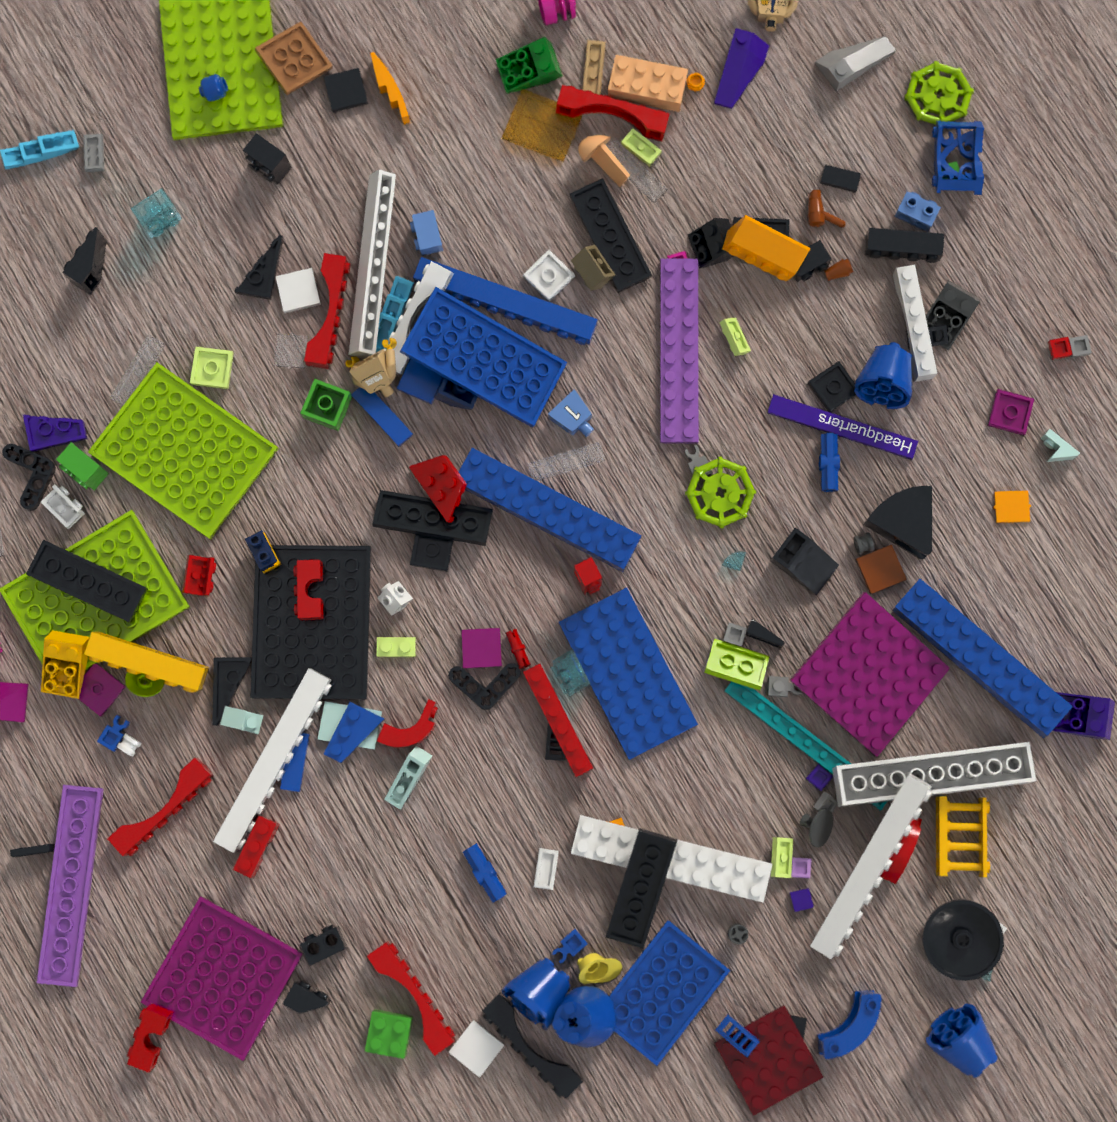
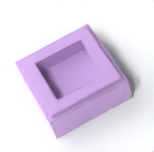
M792 857L791 877L810 879L811 859Z

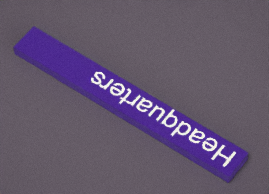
M774 394L767 412L768 414L823 432L834 433L839 437L910 460L913 459L918 444L917 440Z

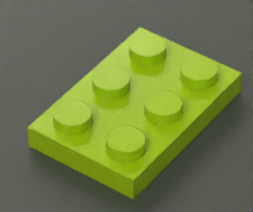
M714 639L704 673L760 691L770 656Z

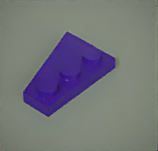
M23 415L29 449L32 452L87 440L85 424L81 419Z

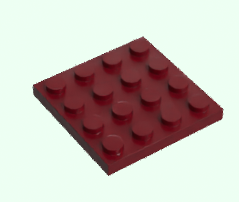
M785 1005L743 1026L759 1039L758 1045L748 1057L744 1056L724 1037L714 1042L753 1116L824 1078ZM738 1030L732 1032L729 1036L733 1038ZM742 1033L736 1042L739 1043L745 1034ZM748 1039L742 1047L746 1049L751 1040Z

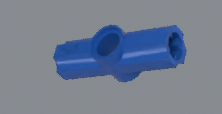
M825 433L820 435L821 454L819 455V471H821V491L836 492L838 491V471L840 470L838 437L834 433Z
M476 843L463 851L465 858L473 869L472 872L475 878L483 886L492 903L507 895L506 890L497 878L498 875L490 861H487L479 845Z

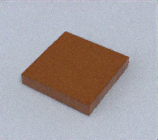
M892 544L855 559L870 594L907 580Z

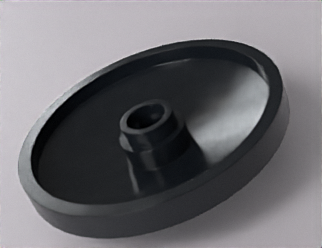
M958 899L940 905L930 914L924 925L922 942L928 960L937 971L951 979L969 981L983 977L997 965L1003 953L1004 935L999 921L989 909L975 901Z

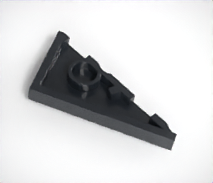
M279 235L274 239L267 252L261 255L254 264L253 269L247 273L241 285L235 288L236 294L271 300L284 239L283 235Z
M251 657L214 658L213 726H219L224 707H229L252 662Z

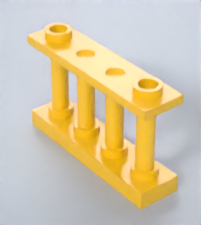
M947 796L936 797V876H948L950 870L979 871V877H987V873H990V862L987 861V814L990 812V804L987 802L986 797L979 798V804L950 803V801H947ZM950 811H979V823H950L947 820V813ZM950 830L979 831V843L950 842V840H947V832H950ZM950 850L979 851V863L950 862V860H947V852H950Z

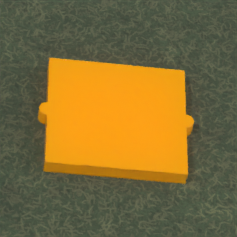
M1028 491L994 492L995 506H993V509H995L996 523L1030 522L1029 508L1031 505L1029 504Z

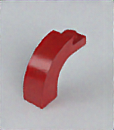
M428 699L419 721L410 728L398 729L384 723L377 742L394 748H407L419 744L432 733L436 726V723L430 721V718H434L438 711L437 703Z
M922 819L912 820L910 824L913 827L907 837L903 836L900 841L903 844L898 854L893 853L890 859L893 861L888 871L884 870L880 877L894 884L897 883L918 841Z

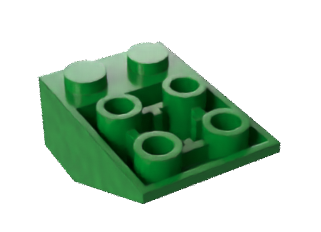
M546 37L495 59L507 94L548 84L563 77L553 45Z

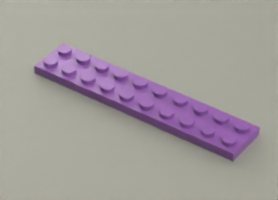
M661 259L660 443L698 444V259Z
M63 785L37 983L78 987L103 788Z

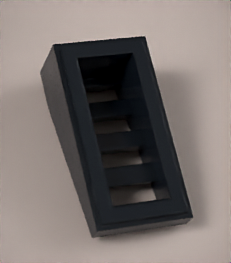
M750 620L746 636L777 648L784 646L785 642L757 621Z
M548 723L545 760L565 761V755L561 747L550 746V742L558 743V741L551 738V735H554ZM550 750L561 751V755L550 754Z

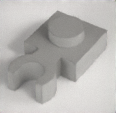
M697 445L694 446L695 454H690L687 449L685 450V456L691 459V462L687 463L692 476L696 466L699 467L708 463L705 455L699 457V447ZM712 469L705 472L707 476L713 473Z
M769 676L768 696L788 697V692H791L793 695H800L802 691H796L794 689L795 685L788 683L789 677Z

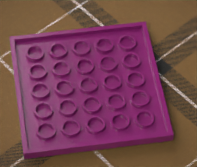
M863 592L789 681L871 754L878 757L950 668L872 597Z
M200 896L140 1003L147 1007L152 1003L173 1011L172 1021L244 1061L304 953Z

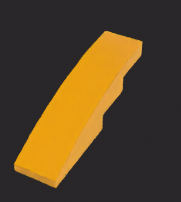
M371 52L380 94L388 92L391 108H399L403 124L410 123L404 99L395 80L378 56Z

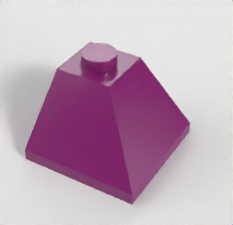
M0 682V721L25 722L29 684Z

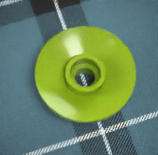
M127 672L125 676L126 687L137 696L151 697L158 694L164 687L165 680L159 679L154 681L145 678L146 674L135 675Z

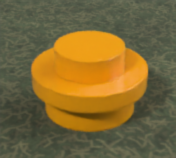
M699 73L690 74L686 81L687 87L692 91H700L705 85L704 77Z

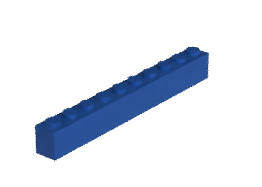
M420 258L413 276L416 284L418 281L421 282L424 276L422 272L427 264L430 265L432 260ZM432 261L454 273L444 292L460 301L465 300L473 307L479 308V306L487 308L486 310L493 314H497V312L504 314V317L510 320H521L527 326H538L544 332H555L561 338L567 339L569 337L575 339L574 341L578 344L585 345L586 343L590 345L598 319Z

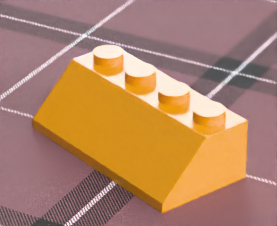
M747 215L742 217L727 231L722 248L730 255L736 256L746 263L752 264L784 281H788L797 273L810 251L809 247Z

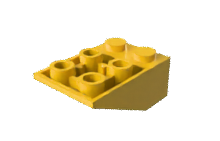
M52 630L44 638L41 692L79 699L88 656L84 655L90 637Z

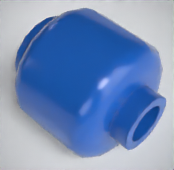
M217 74L203 78L201 86H199L200 95L210 102L224 98L228 91L226 80Z

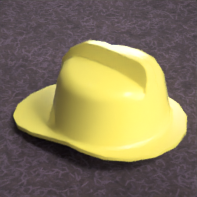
M597 953L588 954L584 958L577 960L580 971L578 979L583 984L609 982L615 979L622 971V964L619 960L613 958L604 959Z

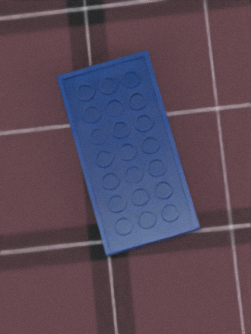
M437 287L434 288L400 350V353L532 428L535 426L567 364L561 358Z
M628 588L558 622L628 760L698 725Z

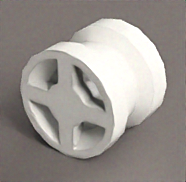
M125 733L123 741L118 743L116 747L133 757L136 748L140 747L142 743Z

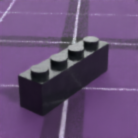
M869 228L866 233L865 255L871 258L888 257L891 260L906 258L908 261L926 260L928 263H935L940 261L943 256L944 234Z

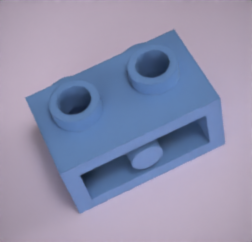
M907 191L894 217L929 232L941 207L932 200H925L919 194Z
M434 210L413 214V221L410 222L412 233L416 232L417 239H414L416 251L420 250L421 256L443 251Z

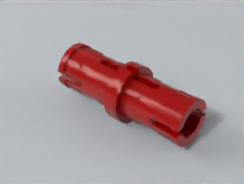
M513 629V632L511 630L506 632L505 634L512 648L511 653L515 655L519 669H523L524 666L525 668L530 666L531 663L524 650L526 647L522 644L517 629Z

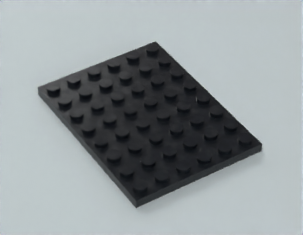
M271 545L281 565L264 574L255 561L250 698L292 699L308 668L331 679L330 684L332 687L328 694H324L321 699L367 700L371 546ZM297 560H321L323 562V581L310 584L308 595L311 598H321L323 600L324 620H299L298 615L295 616L294 604H297V596H294V585H297V577H294V566H297Z

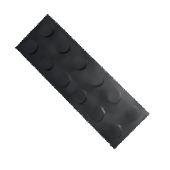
M602 178L569 193L593 244L596 245L615 274L611 280L617 292L619 293L651 278L652 274L604 179Z
M380 490L372 525L376 528L486 546L493 509L459 504V507L456 506L453 512V522L448 523L430 498Z
M45 540L42 541L26 575L129 623L132 622L148 589Z
M638 829L606 938L644 949L675 851L677 839L645 829Z

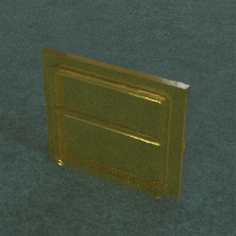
M524 89L521 91L511 113L502 139L564 162L583 115L571 118L556 114L557 101Z

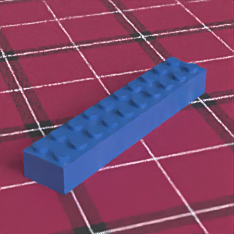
M471 448L459 470V474L467 484L466 491L621 572H624L641 540L642 535L474 448Z
M919 579L892 610L1042 738L1047 737L1073 707L922 579Z

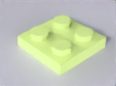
M195 347L190 384L228 389L234 352Z

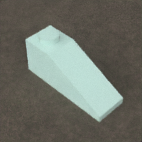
M416 746L408 754L384 800L401 810L428 766L432 755Z

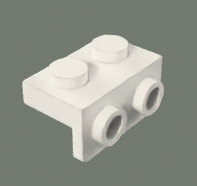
M54 484L52 486L53 490L41 503L67 529H70L85 514L81 510L83 506L76 499L72 501L68 497L70 492L63 486L58 487Z

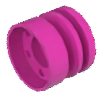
M538 0L545 26L557 23V14L559 13L563 21L567 20V11L570 19L576 18L575 0Z

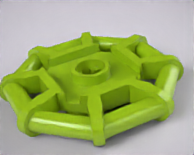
M933 61L932 64L911 73V80L904 98L908 101L916 115V120L936 125L937 121L953 122L961 117H966L974 89L970 87L960 67L954 68L938 63V61ZM939 71L951 74L952 76L951 78L940 76ZM933 72V76L928 80L923 78V76ZM956 78L963 88L962 90L957 89V84L954 82ZM917 84L922 86L920 93H914ZM940 91L942 92L943 96H941L940 99L936 98L937 95L934 94V92ZM958 97H963L961 106L956 104ZM916 100H920V102L922 101L924 105L923 110L920 109ZM948 110H953L955 112L947 117H945L944 113ZM931 112L937 114L938 117L928 115L926 113Z
M722 456L702 466H696L688 489L685 492L696 515L695 518L716 525L719 529L737 520L746 518L754 494H756L746 467L723 459ZM717 467V473L707 477L705 472ZM723 467L735 471L733 476L722 473ZM738 477H741L746 489L740 490L736 481ZM702 478L704 484L701 490L695 491L699 479ZM718 487L725 490L724 497L722 498L721 496H716ZM740 494H744L746 496L740 508L737 506V502L740 499ZM698 495L701 496L703 503L705 505L702 508H700V505L696 499V496ZM733 508L737 512L724 518L723 512ZM711 509L718 512V518L706 514L707 510Z

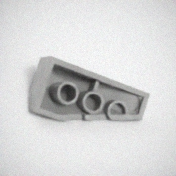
M884 36L831 51L817 60L815 64L837 92L895 53L896 49Z

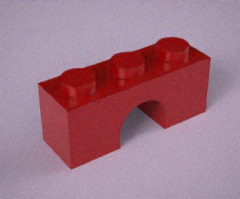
M592 557L574 565V575L584 594L589 592L591 595L599 591L600 586H602V576Z
M297 560V566H294V577H297V585H294V596H297V604H294L295 616L298 615L299 620H324L323 600L321 598H311L308 595L310 584L323 581V562L321 560Z
M259 815L233 870L249 878H254L263 861L264 851L268 844L272 842L280 824Z
M152 1003L147 1008H143L139 1016V1020H141L140 1026L136 1028L133 1034L134 1044L130 1046L127 1057H129L127 1065L148 1073L156 1067L161 1048L153 1045L149 1036L150 1033L162 1036L168 1030L173 1011Z

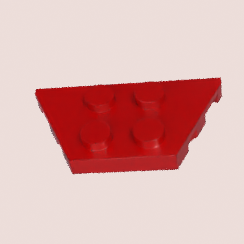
M446 455L411 465L409 469L446 522L452 523L454 517H452L456 506L459 507L461 495L464 493L467 485Z

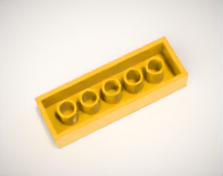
M99 631L91 632L84 655L89 656L88 659L98 663L106 661L108 662L107 666L116 669L125 667L127 668L126 672L135 675L143 673L146 674L145 678L154 681L162 679L165 680L164 684L173 687L181 685L183 690L191 693L203 688L209 670L208 666Z

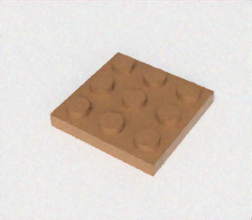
M302 22L295 24L255 47V52L286 95L318 78L333 67Z

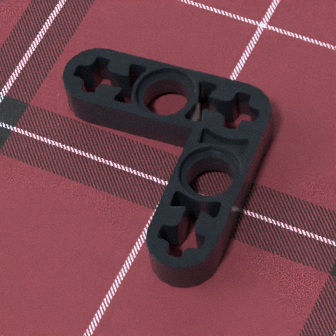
M7 444L2 451L4 458L33 471L20 498L21 506L26 510L33 511L38 508L55 473L56 465L46 457L15 444ZM9 450H14L20 454V458L14 455L10 457V454H8ZM28 455L34 457L31 465H26L24 462ZM38 463L48 464L50 469L44 471L42 467L38 466ZM36 480H42L43 482L40 489H34L33 487ZM30 490H32L35 493H38V496L30 493ZM32 498L34 503L28 505L26 500Z
M513 663L507 664L486 688L463 668L458 666L450 669L448 676L451 682L481 709L489 710L518 680L521 672L518 665ZM508 668H516L515 673L517 675L515 677L511 675L508 678V681H511L509 684L500 678L502 674L504 677L508 675ZM454 671H462L461 676L464 679L466 677L470 678L463 684V687L460 686L462 682L458 678L456 680L453 679ZM497 681L504 683L505 687L502 692H496L493 688ZM469 683L477 685V691L473 694L466 691V686ZM491 689L493 694L498 697L494 699L492 696L489 700L491 703L489 706L487 704L481 705L483 702L481 698L483 696L487 698L490 695L487 691Z

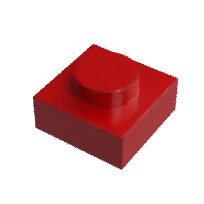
M1068 337L1048 341L1052 360L1072 355Z

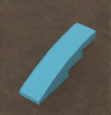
M71 130L37 136V140L18 143V147L1 149L0 155L6 170L63 155L79 149V144L75 131Z
M395 276L390 294L387 295L383 310L380 313L376 352L387 349L383 347L382 341L384 339L388 340L391 333L396 332L398 325H396L397 321L404 313L414 282Z

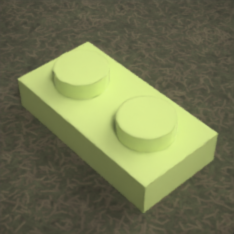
M633 128L621 141L622 146L649 167L662 152V150Z
M736 317L719 322L734 356L745 355L751 351Z
M377 637L376 656L416 657V638Z
M773 837L771 877L791 878L793 838Z

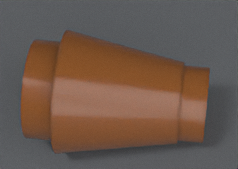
M847 258L845 260L841 259L824 270V273L829 281L850 276L853 273V269Z

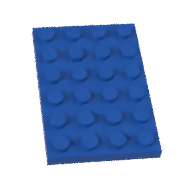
M667 920L609 995L614 1003L615 1021H617L614 1031L658 1066L731 970Z

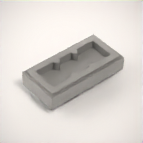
M83 135L85 172L104 171L103 135Z

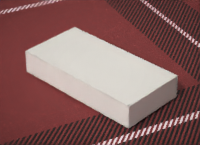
M539 848L534 880L535 888L553 890L559 851Z

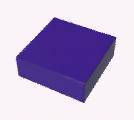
M817 764L806 777V780L821 792L833 776L821 765Z
M809 888L789 892L794 912L814 908Z

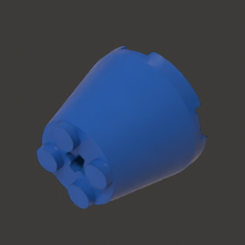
M891 342L889 345L876 346L856 379L855 394L862 401L870 405L874 403L887 405V409H899L907 406L912 397V355L900 348V345L895 342Z
M546 957L544 960L537 961L508 982L501 990L506 998L510 996V1001L514 1004L513 1006L535 1025L541 1023L544 1030H548L552 1025L556 1010L570 987L568 981L570 977L562 970L560 972L553 967L554 963Z
M582 986L569 991L560 1003L554 1015L552 1026L557 1035L565 1042L585 1048L598 1046L609 1039L614 1032L617 1022L615 1021L614 1003L603 990L597 987Z
M964 1004L963 1007L956 1010L950 1008L931 1024L930 1028L932 1031L926 1037L927 1044L935 1053L965 1075H972L974 1078L979 1077L984 1069L997 1061L998 1056L996 1055L993 1042L980 1012L974 1005Z

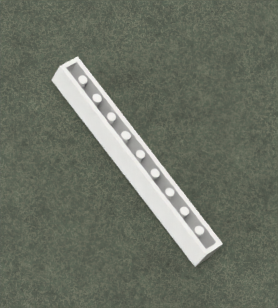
M377 170L369 175L348 354L363 359L376 353L396 174L383 170Z
M308 668L213 842L233 853L242 850L247 841L244 839L248 832L251 833L256 816L261 815L265 809L264 802L266 798L270 799L275 790L273 785L276 780L280 781L285 772L282 770L285 763H290L294 756V753H292L294 747H298L302 742L303 736L301 734L304 729L308 730L313 721L311 716L314 711L318 712L323 703L320 701L324 694L327 695L332 687L330 684L331 679Z
M912 774L907 776L810 947L829 959H832L835 955L837 957L840 955L844 948L841 945L843 940L849 939L854 930L851 928L854 921L858 923L863 915L862 907L864 904L868 905L873 897L870 893L874 887L878 888L883 878L880 876L884 870L888 871L893 862L890 860L893 853L898 854L903 845L900 843L903 836L907 837L913 828L910 825L912 820H917L923 810L920 806L923 801L927 803L933 793L930 791L931 785Z

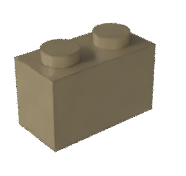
M596 245L584 247L571 260L575 270L581 275L585 285L591 291L601 289L615 276Z

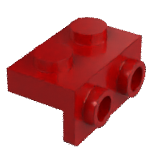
M187 555L182 593L203 597L209 596L212 593L214 583L211 580L212 574L216 571L215 558Z

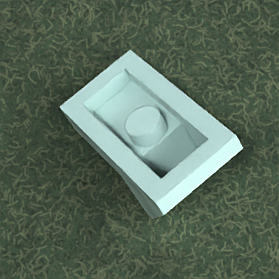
M1051 429L1041 437L1045 446L1055 450L1047 462L1073 460L1080 454L1079 451Z
M225 706L220 725L259 734L263 715Z

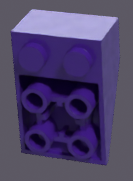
M1056 692L1073 707L1052 731L1110 740L1115 701L1110 698Z

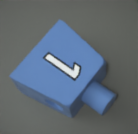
M575 390L548 413V418L572 436L580 430L587 437L594 430L588 423L592 418V414Z

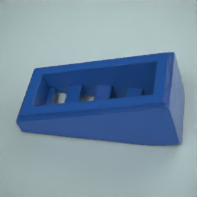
M729 1014L726 1015L715 1029L746 1057L750 1055L759 1043L758 1038ZM731 1022L733 1025L725 1033L723 1031L724 1028ZM737 1027L739 1030L734 1035V1037L731 1038L729 1035ZM742 1033L745 1034L743 1039L737 1043L736 1040ZM748 1039H750L751 1042L746 1047V1049L743 1048L742 1046L745 1044V1042Z

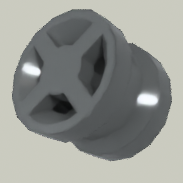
M869 532L861 537H853L854 545L859 555L863 554L864 551H874L873 539Z
M741 924L730 926L728 938L731 942L739 945L747 941L749 934L746 927Z

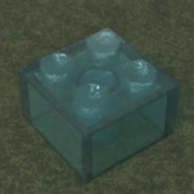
M162 188L131 208L150 238L160 236L165 229L175 226L182 219Z

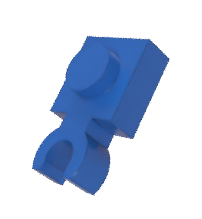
M120 715L114 717L113 727L107 725L97 740L98 743L113 752L116 751L118 743H121L124 734L121 733L122 729H126L130 723L126 720L123 725H119Z
M574 929L560 941L563 947L554 949L552 954L555 955L557 952H561L563 958L559 960V963H563L568 953L574 957L588 943Z

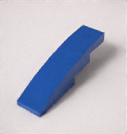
M359 387L351 394L354 400L398 447L413 436V433L375 392L370 394Z

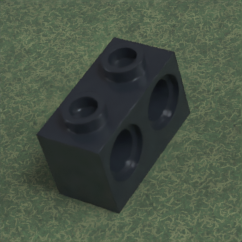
M330 925L321 929L322 934L315 936L313 933L303 938L305 942L301 943L300 946L309 966L348 948L339 926L333 928ZM330 934L337 937L335 945H330L327 941ZM312 943H316L319 946L317 954L310 952L309 948Z

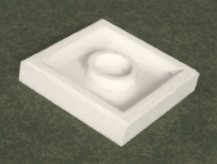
M550 250L522 275L548 302L575 278V274Z
M312 268L276 276L284 313L321 305Z
M473 1020L450 1049L449 1053L480 1077L505 1044Z

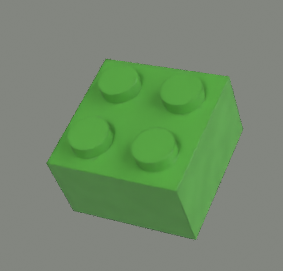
M314 379L300 414L306 420L339 431L352 400V395L347 390Z
M72 442L56 459L60 463L59 468L70 475L86 490L90 487L95 491L109 475L106 470Z
M374 1009L371 1014L365 1052L404 1059L407 1054L413 1016Z

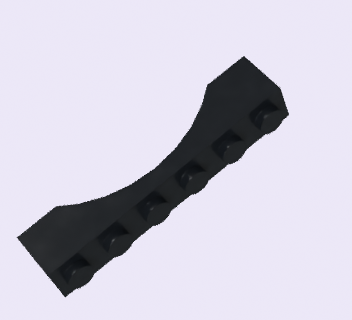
M501 993L482 1010L485 1013L483 1018L489 1024L494 1023L498 1027L496 1031L502 1038L505 1039L507 1037L512 1042L510 1046L518 1054L520 1052L523 1053L526 1057L524 1061L531 1068L535 1066L540 1071L539 1077L545 1083L549 1081L554 1086L552 1090L558 1097L561 1098L563 1096L567 1099L583 1082V1079L570 1065L550 1061L536 1053L527 1044L517 1027L514 1006Z

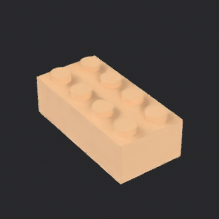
M615 55L608 87V96L617 100H626L631 103L680 112L688 69Z

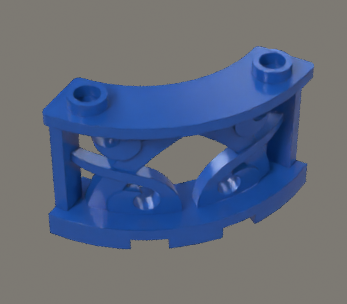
M937 121L936 126H933L932 138H935L932 187H935L936 193H940L941 190L973 191L974 195H982L984 174L982 162H980L978 153H982L984 133L982 121ZM943 128L956 129L957 138L954 139L953 134L949 131V138L944 139ZM960 129H973V131L961 135ZM966 146H970L971 150L965 151L964 148ZM956 147H958L963 157L971 160V162L962 165L959 172L954 170L945 160ZM965 169H968V170L971 171V173H967V172L965 171V174H964V175L962 174V172H963Z
M874 990L854 991L852 1008L846 1020L833 1030L817 1034L818 1054L824 1055L825 1059H833L848 1054L859 1047L868 1038L876 1025L881 1008V994H876Z

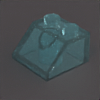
M573 649L552 661L553 666L550 668L555 678L559 676L562 682L559 686L564 695L568 693L569 697L590 687V682Z

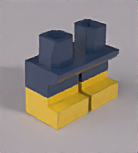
M261 530L245 538L259 569L264 574L281 565L265 532Z

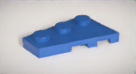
M349 702L324 755L342 763L385 719Z

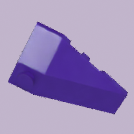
M735 28L715 98V105L732 109L744 93L746 87L754 79L756 73L764 65L769 45L753 32Z

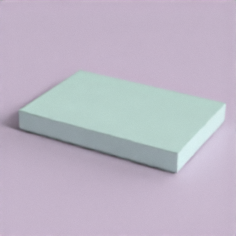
M325 701L318 740L330 742L348 705ZM366 709L382 717V711ZM380 724L358 747L376 749Z

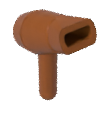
M812 190L809 193L808 220L811 227H821L825 224V220L841 228L845 227L846 222L824 211L820 190Z

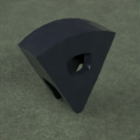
M932 486L911 487L895 493L882 502L863 525L918 559H925L932 552Z

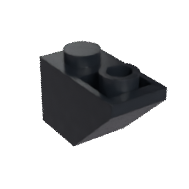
M820 240L808 246L810 251L797 271L796 282L800 280L806 281L813 276V273L817 271L822 272L829 267L831 257Z
M301 980L300 982H294L282 1004L301 1014L328 1006L331 1000L327 999L328 995L320 990L318 992L310 989V984Z

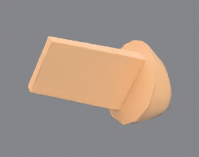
M594 135L583 139L578 148L583 162L592 158L621 187L630 177V174L606 146L611 137Z

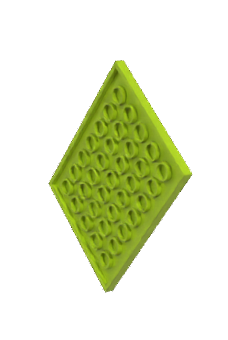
M159 0L172 138L179 140L283 127L279 84L255 52V47L274 37L270 0ZM217 74L226 80L228 91L224 98L210 102L200 95L199 86H201L203 78Z
M156 362L89 449L88 453L211 540L279 448Z
M133 510L128 511L65 549L148 588L131 623L26 575V573L0 588L2 596L42 664L44 638L52 630L90 637L91 632L99 631L133 642L190 608V605ZM88 659L86 670L98 662H94Z

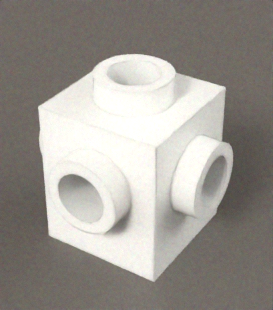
M399 581L392 585L390 583L386 584L381 589L382 593L378 597V600L391 616L404 609L413 599Z

